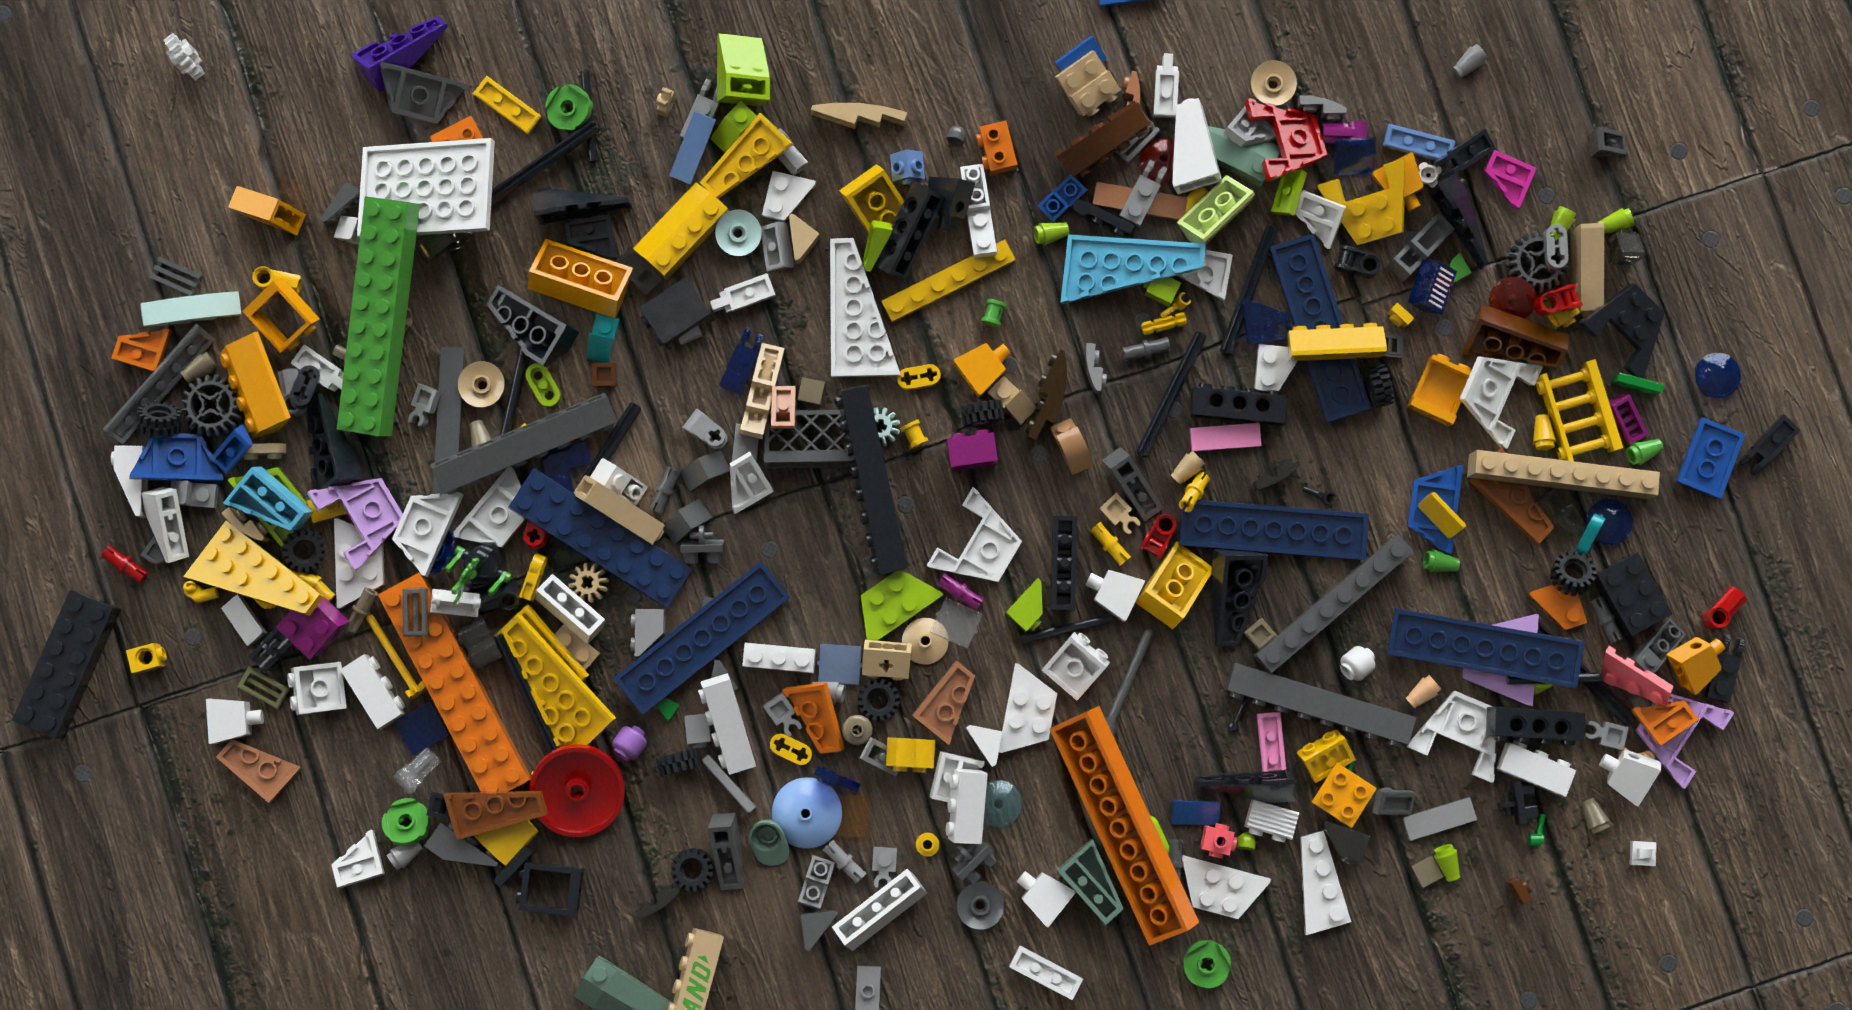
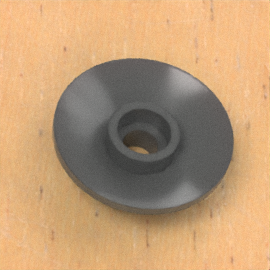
M972 883L966 886L959 894L957 900L958 915L967 926L973 929H988L994 926L1002 917L1004 911L1003 897L999 890L989 883ZM977 901L985 903L983 909L976 908Z

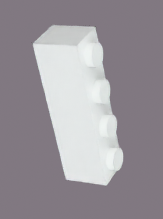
M728 673L701 681L702 689L698 690L702 704L707 703L709 711L705 712L708 725H714L716 733L711 735L715 747L720 746L722 752L721 755H718L722 769L727 768L729 775L756 767Z
M906 869L832 926L843 944L853 951L921 899L927 892L915 875Z

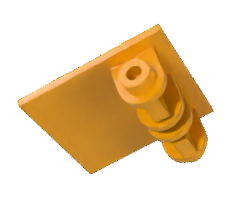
M1336 762L1312 800V803L1337 818L1341 823L1352 828L1377 788Z

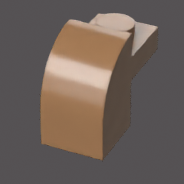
M1071 418L1050 427L1051 433L1059 445L1063 459L1072 475L1094 466L1081 432Z

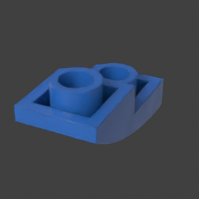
M1070 174L1037 206L1052 222H1055L1088 190L1077 178L1072 177Z

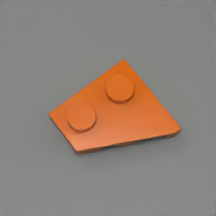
M165 328L160 331H147L136 335L118 336L111 358L154 372L163 360L172 330Z

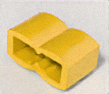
M887 738L886 766H893V771L907 772V767H912V772L926 773V768H934L935 740Z

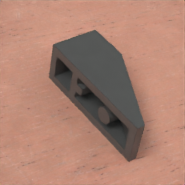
M1121 447L1101 460L1144 522L1163 509L1132 457Z
M736 813L713 814L708 826V833L720 889H743L744 874L741 838Z

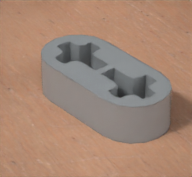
M1555 224L1544 232V255L1546 265L1550 269L1558 270L1568 262V241L1566 229L1561 225ZM1554 230H1556V234L1561 235L1556 241L1557 245H1555L1554 237H1550ZM1555 249H1557V256L1562 257L1558 264H1556L1555 260H1551V257L1555 255Z

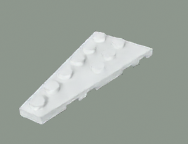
M853 238L830 239L831 377L901 376L855 240Z

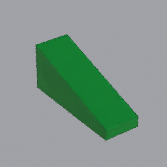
M668 697L656 705L668 722L671 721L680 707L679 704Z

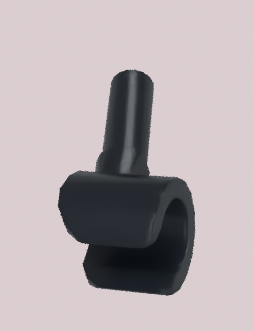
M1306 486L1303 489V492L1316 496L1326 506L1333 505L1326 500L1328 494L1332 497H1337L1332 491L1323 493Z

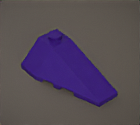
M435 17L412 26L409 33L399 35L395 33L390 35L391 40L382 44H378L375 41L350 56L370 85L380 92L385 90L379 65L380 61L410 69L448 28V25L439 17Z

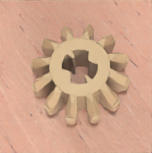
M584 563V571L579 567L575 568V571L579 574L578 576L570 574L569 577L576 580V583H570L569 588H577L573 591L577 596L581 593L580 598L585 601L588 595L589 602L593 603L594 594L598 599L603 598L599 593L600 589L605 592L608 591V588L602 586V583L609 582V579L600 578L605 574V570L601 569L597 572L598 565L593 564L590 570L588 563ZM586 578L590 580L591 578L594 579L591 582L593 585L592 588H589L587 586L586 589L584 588V585L586 584Z

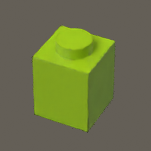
M1170 277L1145 283L1143 287L1147 290L1144 295L1169 307L1181 283Z

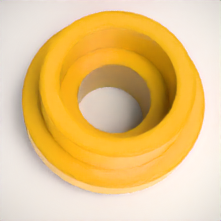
M923 833L916 840V849L923 856H932L939 849V840L932 833ZM925 840H930L932 842V847L930 849H925L923 847V842Z

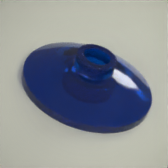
M447 532L429 574H439L455 557V536L452 532Z

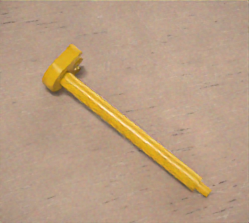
M373 614L366 616L365 619L410 688V690L405 691L407 697L414 699L426 691L424 682L421 681L418 685L416 684Z

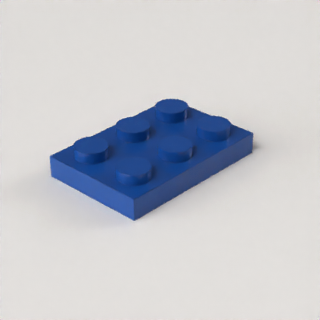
M1699 418L1675 483L1718 500L1722 499L1746 434L1706 418Z

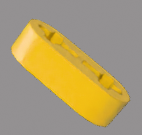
M933 364L905 368L900 371L901 376H897V383L904 390L931 387L939 382L941 373L939 368ZM928 369H931L932 373L937 374V376H934L933 381H929L928 378L920 379V375L927 374ZM906 373H909L910 377H918V379L911 380V385L901 382Z
M776 734L770 741L771 750L791 762L805 765L812 759V750L809 746L785 734ZM784 738V743L790 746L789 751L781 748L780 751L776 750L777 745L774 744V741ZM793 748L800 751L802 748H805L808 758L798 761V755L792 753Z

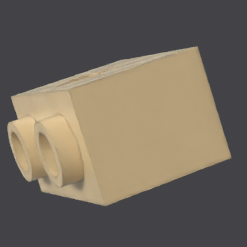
M865 640L862 675H867L870 678L890 677L893 680L909 679L912 644Z

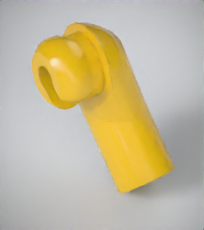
M187 581L183 585L185 595L196 603L219 598L216 587L204 590L193 581Z

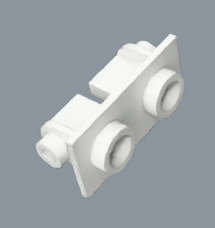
M432 589L430 613L478 617V609L481 604L480 594L463 592L457 604L453 605L457 594L453 595L451 591Z

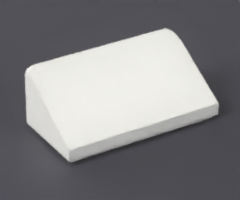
M235 595L221 608L247 646L267 634V631L242 595Z

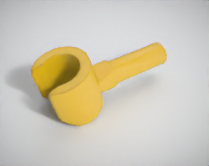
M1180 293L1173 300V304L1160 313L1161 317L1165 318L1174 310L1186 308L1191 303V300L1187 303L1182 301L1181 297L1186 293Z

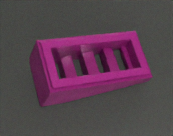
M1622 393L1609 400L1617 429L1628 446L1649 435L1630 394ZM1621 404H1624L1623 407L1617 409L1618 406H1620ZM1627 411L1629 412L1627 416L1621 418L1620 415ZM1633 419L1634 423L1626 427L1625 423ZM1633 429H1639V431H1637L1636 433L1632 435L1629 434V432Z

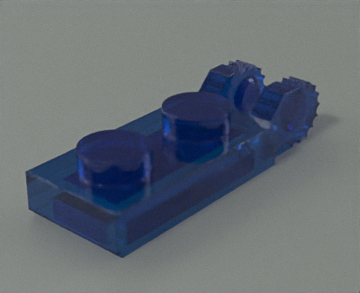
M749 328L744 330L740 343H737L719 384V387L740 396L758 358V351L765 336L759 333L755 339L753 349L745 347L751 335V329Z

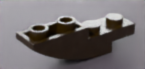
M1061 349L1058 355L1053 353L1048 363L1051 369L1048 375L1043 373L1037 385L1041 388L1039 394L1047 398L1046 400L1041 398L1035 410L1039 414L1036 420H1030L1025 432L1029 433L1027 439L1034 443L1045 422L1054 426L1064 400L1067 364L1065 351Z

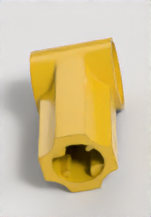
M265 266L258 267L253 272L252 279L262 290L266 289L273 281L282 277L297 294L301 290L302 276L272 270ZM263 274H270V280L265 284H261V276Z

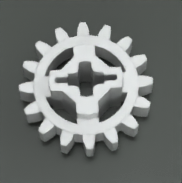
M174 33L164 39L166 46L169 48V51L166 52L183 75L188 73L196 81L205 74L199 65L202 62L201 58L186 39L181 41Z

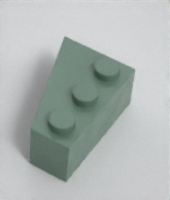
M1090 839L1057 869V872L1100 920L1107 925L1123 910V907L1094 840Z

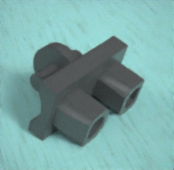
M704 525L699 526V532H690L691 540H682L680 553L684 554L686 564L698 563V552H707V563L720 562L721 552H723L724 539H714V532H705Z
M983 840L982 844H977L976 846L969 844L966 848L959 844L957 848L961 853L955 858L958 863L952 870L962 881L965 879L972 884L980 877L975 868L980 863L987 869L991 868L996 863V859L991 853L992 849Z

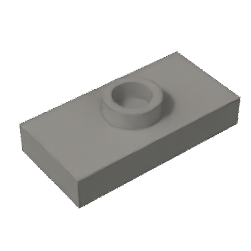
M857 965L855 1010H879L881 966Z

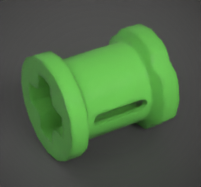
M987 299L988 306L985 316L981 318V322L989 326L1001 327L1000 319L1003 309H1006L1007 304L995 299Z

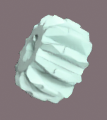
M874 408V417L877 425H879V422H884V427L887 428L885 431L882 429V433L878 432L882 445L886 447V438L894 442L895 438L891 433H900V430L892 428L898 426L900 422L899 420L891 421L895 417L894 412L890 413L888 417L886 416L887 408H883L882 414H879L878 408Z

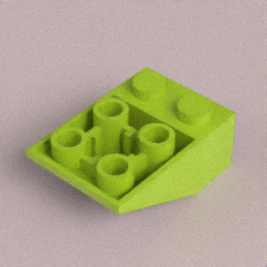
M718 33L717 102L738 104L742 101L745 105L762 106L770 100V75L762 38Z

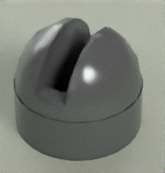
M960 126L951 127L947 133L946 140L954 145H963L965 140L964 129Z

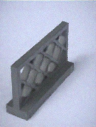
M840 410L795 411L796 417H803L808 423L800 431L796 427L791 428L797 434L789 442L779 435L785 428H779L777 431L771 428V411H769L765 426V469L842 468L852 465L851 457L847 456L845 450L837 445L846 434L843 433L836 441H833L826 434L834 425L840 429V424L838 423L842 418ZM819 417H827L831 421L823 431L814 423ZM811 425L820 433L812 442L803 435ZM822 436L831 443L826 450H819L814 445ZM776 437L785 444L780 451H770V443ZM799 437L808 444L802 451H796L791 446Z

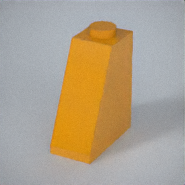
M239 186L236 187L228 206L244 216L296 236L306 214L279 199Z

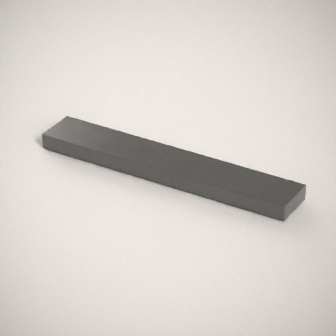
M195 324L103 430L123 445L137 429L138 408L142 407L143 404L148 405V402L156 404V401L161 402L183 377L181 371L200 353L203 354L216 339L199 325Z

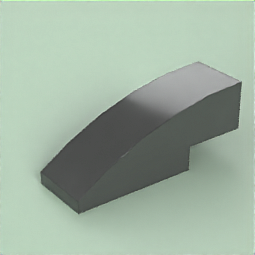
M1438 213L1400 251L1387 267L1399 279L1404 281L1455 228Z

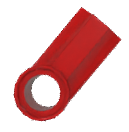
M1730 586L1711 609L1704 612L1702 616L1704 626L1710 630L1727 626L1731 617L1747 601L1745 594L1734 586ZM1714 613L1720 617L1719 624L1713 621L1712 616Z

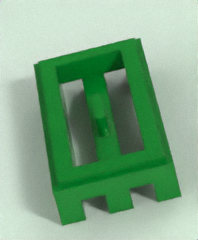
M1621 372L1614 375L1611 384L1655 396L1662 393L1664 388L1662 383Z

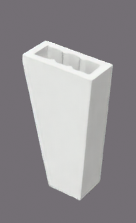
M1199 98L1187 99L1182 104L1176 105L1172 183L1177 194L1222 181L1205 113Z

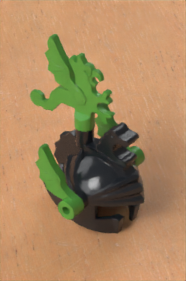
M496 542L482 544L471 551L458 546L454 552L456 557L445 567L446 572L450 573L457 566L461 558L464 560V572L461 574L457 584L451 589L453 595L457 594L453 605H456L464 588L467 593L478 594L496 581L488 591V595L493 596L499 590L502 583H508L512 577V574L503 570L502 554Z

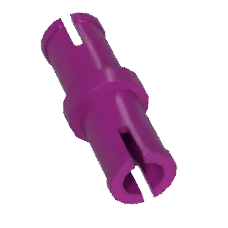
M944 573L937 584L938 587L954 596L953 599L956 601L961 600L975 611L984 600L983 597L981 598L966 588V584H960L946 573Z

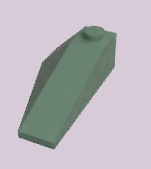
M1208 126L1218 165L1260 188L1266 179L1262 162L1264 159L1278 158L1280 154L1279 146L1268 141L1241 147L1223 134L1226 129Z
M598 956L574 994V997L596 1010H667L671 1002L602 956Z

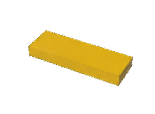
M488 76L484 78L473 93L475 97L528 136L542 119L540 114Z

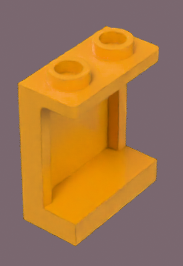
M1437 354V356L1432 355L1429 357L1407 408L1450 427L1454 424L1457 417L1456 413L1462 402L1460 396L1470 376L1471 368L1460 363L1458 365L1449 362L1450 358Z

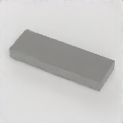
M710 754L702 759L706 767L747 813L752 812L757 807Z
M1470 797L1402 817L1409 841L1477 820Z

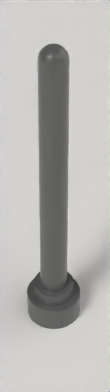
M1151 629L1144 631L1108 717L1105 716L1113 736H1115L1118 729L1116 719L1153 636Z

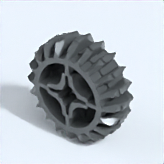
M1533 231L1531 236L1525 233L1523 239L1518 237L1515 240L1516 245L1512 244L1509 247L1512 252L1506 254V258L1512 260L1505 264L1506 267L1512 268L1508 272V276L1515 275L1516 278L1512 282L1515 284L1520 281L1521 285L1519 288L1521 290L1528 286L1529 293H1532L1535 288L1538 294L1542 293L1543 289L1547 292L1551 291L1552 286L1557 287L1560 285L1559 280L1565 279L1566 276L1562 272H1567L1569 269L1565 265L1558 270H1553L1546 265L1544 232L1541 233L1540 237L1537 231ZM1530 245H1538L1542 247L1541 250L1536 253L1532 252L1531 250L1528 252L1524 249L1525 247ZM1555 249V255L1553 256L1556 264L1562 260V257L1557 256V249ZM1541 255V257H1540V259H1539V260L1541 261L1539 264H1541V265L1537 266V267L1534 269V267H1535L1534 262H1536V261H1533V260H1535L1536 258H1538V257ZM1520 257L1527 265L1526 273L1522 269ZM1537 272L1551 275L1543 280L1532 278Z
M215 374L212 379L210 375H205V382L201 378H196L197 386L192 383L189 384L192 391H184V395L188 397V400H181V404L187 406L181 412L189 414L184 420L187 423L192 422L190 424L191 429H197V433L201 435L206 432L208 437H212L214 433L216 436L221 437L222 429L225 433L229 434L230 425L234 428L238 427L237 423L234 422L235 419H243L242 416L238 415L240 411L236 402L238 390L231 389L227 377L224 376L221 379L220 375ZM211 388H222L220 393L216 392L213 396L204 393ZM229 396L230 408L227 413L224 406ZM198 399H200L202 402V408L199 410V415L197 413ZM207 399L210 400V401H212V402H215V403H216L215 405H217L216 408H217L220 412L211 409V408H212V407L210 406L211 403H210L209 401H207ZM215 415L222 418L221 421L214 424L204 423L207 418L210 419Z

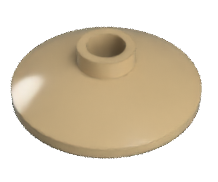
M1271 60L1260 64L1251 77L1252 92L1263 104L1282 105L1288 102L1296 91V75L1290 66L1281 61ZM1275 82L1277 87L1271 89L1269 83Z
M485 361L469 364L463 369L458 379V390L461 397L468 404L479 408L488 407L496 403L501 398L505 388L502 372L492 363ZM486 382L487 387L483 390L479 389V384Z
M916 619L904 630L902 643L912 644L911 660L918 664L927 665L937 662L944 656L948 648V634L943 625L934 619ZM927 636L930 639V643L923 645L921 643L922 637Z

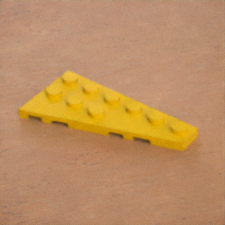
M227 520L183 576L193 581L215 586L308 616L312 614L324 598V596Z
M521 614L502 631L513 656L517 658L523 670L521 673L524 679H527L532 689L530 692L538 709L553 733V740L556 746L560 748L573 744L589 745L616 719L609 709Z

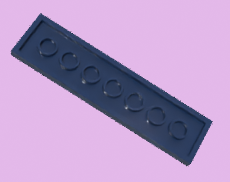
M1314 233L1269 247L1294 327L1307 326V330H1314L1319 325H1330V329L1340 328L1343 321ZM1355 358L1305 361L1325 423L1371 409Z
M533 468L509 504L508 509L667 609L692 568L656 545H652L576 497V494Z
M1197 500L1191 512L1184 511L1187 504L1181 509L1179 546L1366 560L1368 513Z
M760 561L616 675L614 680L641 714L644 715L789 600L790 596L762 561Z
M1395 608L1387 655L1577 688L1585 642Z

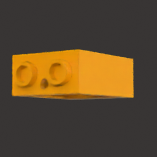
M283 277L273 281L242 311L280 353L286 350L291 352L301 344L299 339L303 335L309 336L317 328L315 324L320 320ZM279 293L306 321L289 339L284 336L262 311Z

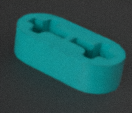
M1596 513L1593 515L1575 551H1579L1581 555L1582 553L1587 555L1606 518Z

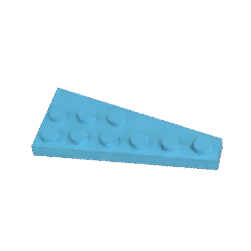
M1068 235L1061 304L1204 269L1207 245L1204 243Z

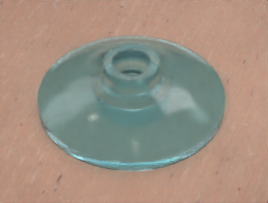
M995 780L988 782L983 822L992 827L1010 825L1018 818L1022 808V800L1018 790L1006 781ZM997 799L1003 801L1002 808L998 809L994 806V802Z

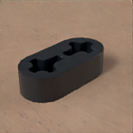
M311 365L304 366L297 375L290 392V403L296 409L307 408L314 397L320 383V372L316 367ZM313 373V378L315 379H310L308 385H306L304 375ZM302 389L305 390L304 398L306 400L302 399L301 402H297L296 396L301 394Z

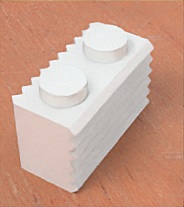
M1251 799L1244 827L1249 828L1248 833L1262 836L1263 832L1272 834L1271 839L1285 843L1286 839H1293L1299 812Z

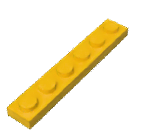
M1006 240L996 244L997 255L974 258L973 255L882 300V304L891 322L893 323L1015 262L1016 259Z

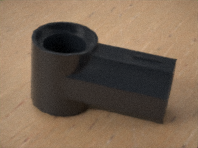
M510 580L508 583L503 582L493 596L488 595V591L478 593L480 594L479 599H481L478 613L482 615L501 608L504 610L515 609L519 604L521 592L518 582Z

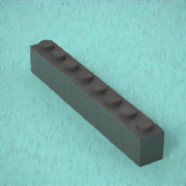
M602 393L432 463L430 466L442 494L446 492L448 495L460 491L463 485L469 483L471 486L482 482L483 477L487 475H500L505 472L504 468L512 465L513 467H519L527 462L526 459L533 456L535 458L543 457L549 453L548 450L555 447L557 449L565 448L570 445L569 441L577 438L584 440L592 436L591 432L598 429L600 431L608 430L613 427V423L617 422L607 395Z
M1399 534L1394 535L1261 650L1255 653L1253 657L1267 673H1272L1414 551Z
M1237 663L1232 664L1225 691L1230 692V697L1243 700L1245 696L1253 699V704L1266 707V703L1274 705V710L1286 714H1288L1289 710L1298 712L1297 717L1310 721L1311 717L1321 719L1320 724L1325 726L1341 725L1343 726V731L1356 734V731L1366 733V738L1378 741L1379 737L1388 740L1387 744L1401 748L1402 744L1409 745L1416 717Z

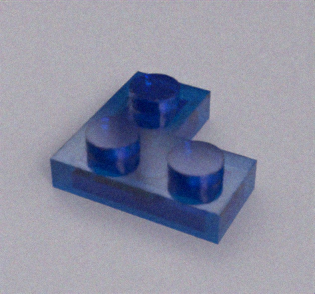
M586 441L572 444L562 449L548 450L549 453L542 457L546 476L572 493L574 492L570 470L589 466L592 463Z

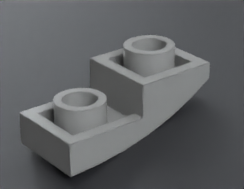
M1300 95L1297 99V110H1303L1306 113H1315L1317 110H1320V119L1326 118L1329 122L1339 121L1347 113L1346 107L1325 98Z
M1086 343L1085 365L1088 379L1094 393L1100 394L1101 388L1106 387L1107 374H1103V368L1094 367V364L1099 362V350H1095L1096 344Z
M812 856L798 900L799 904L818 910L821 909L835 862Z

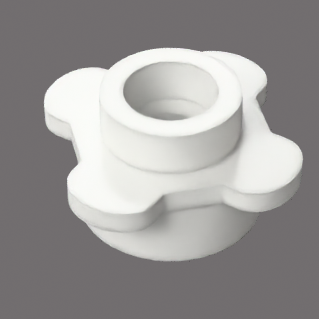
M1423 162L1419 165L1422 183L1434 188L1438 183L1437 179L1442 171L1441 167H1435Z

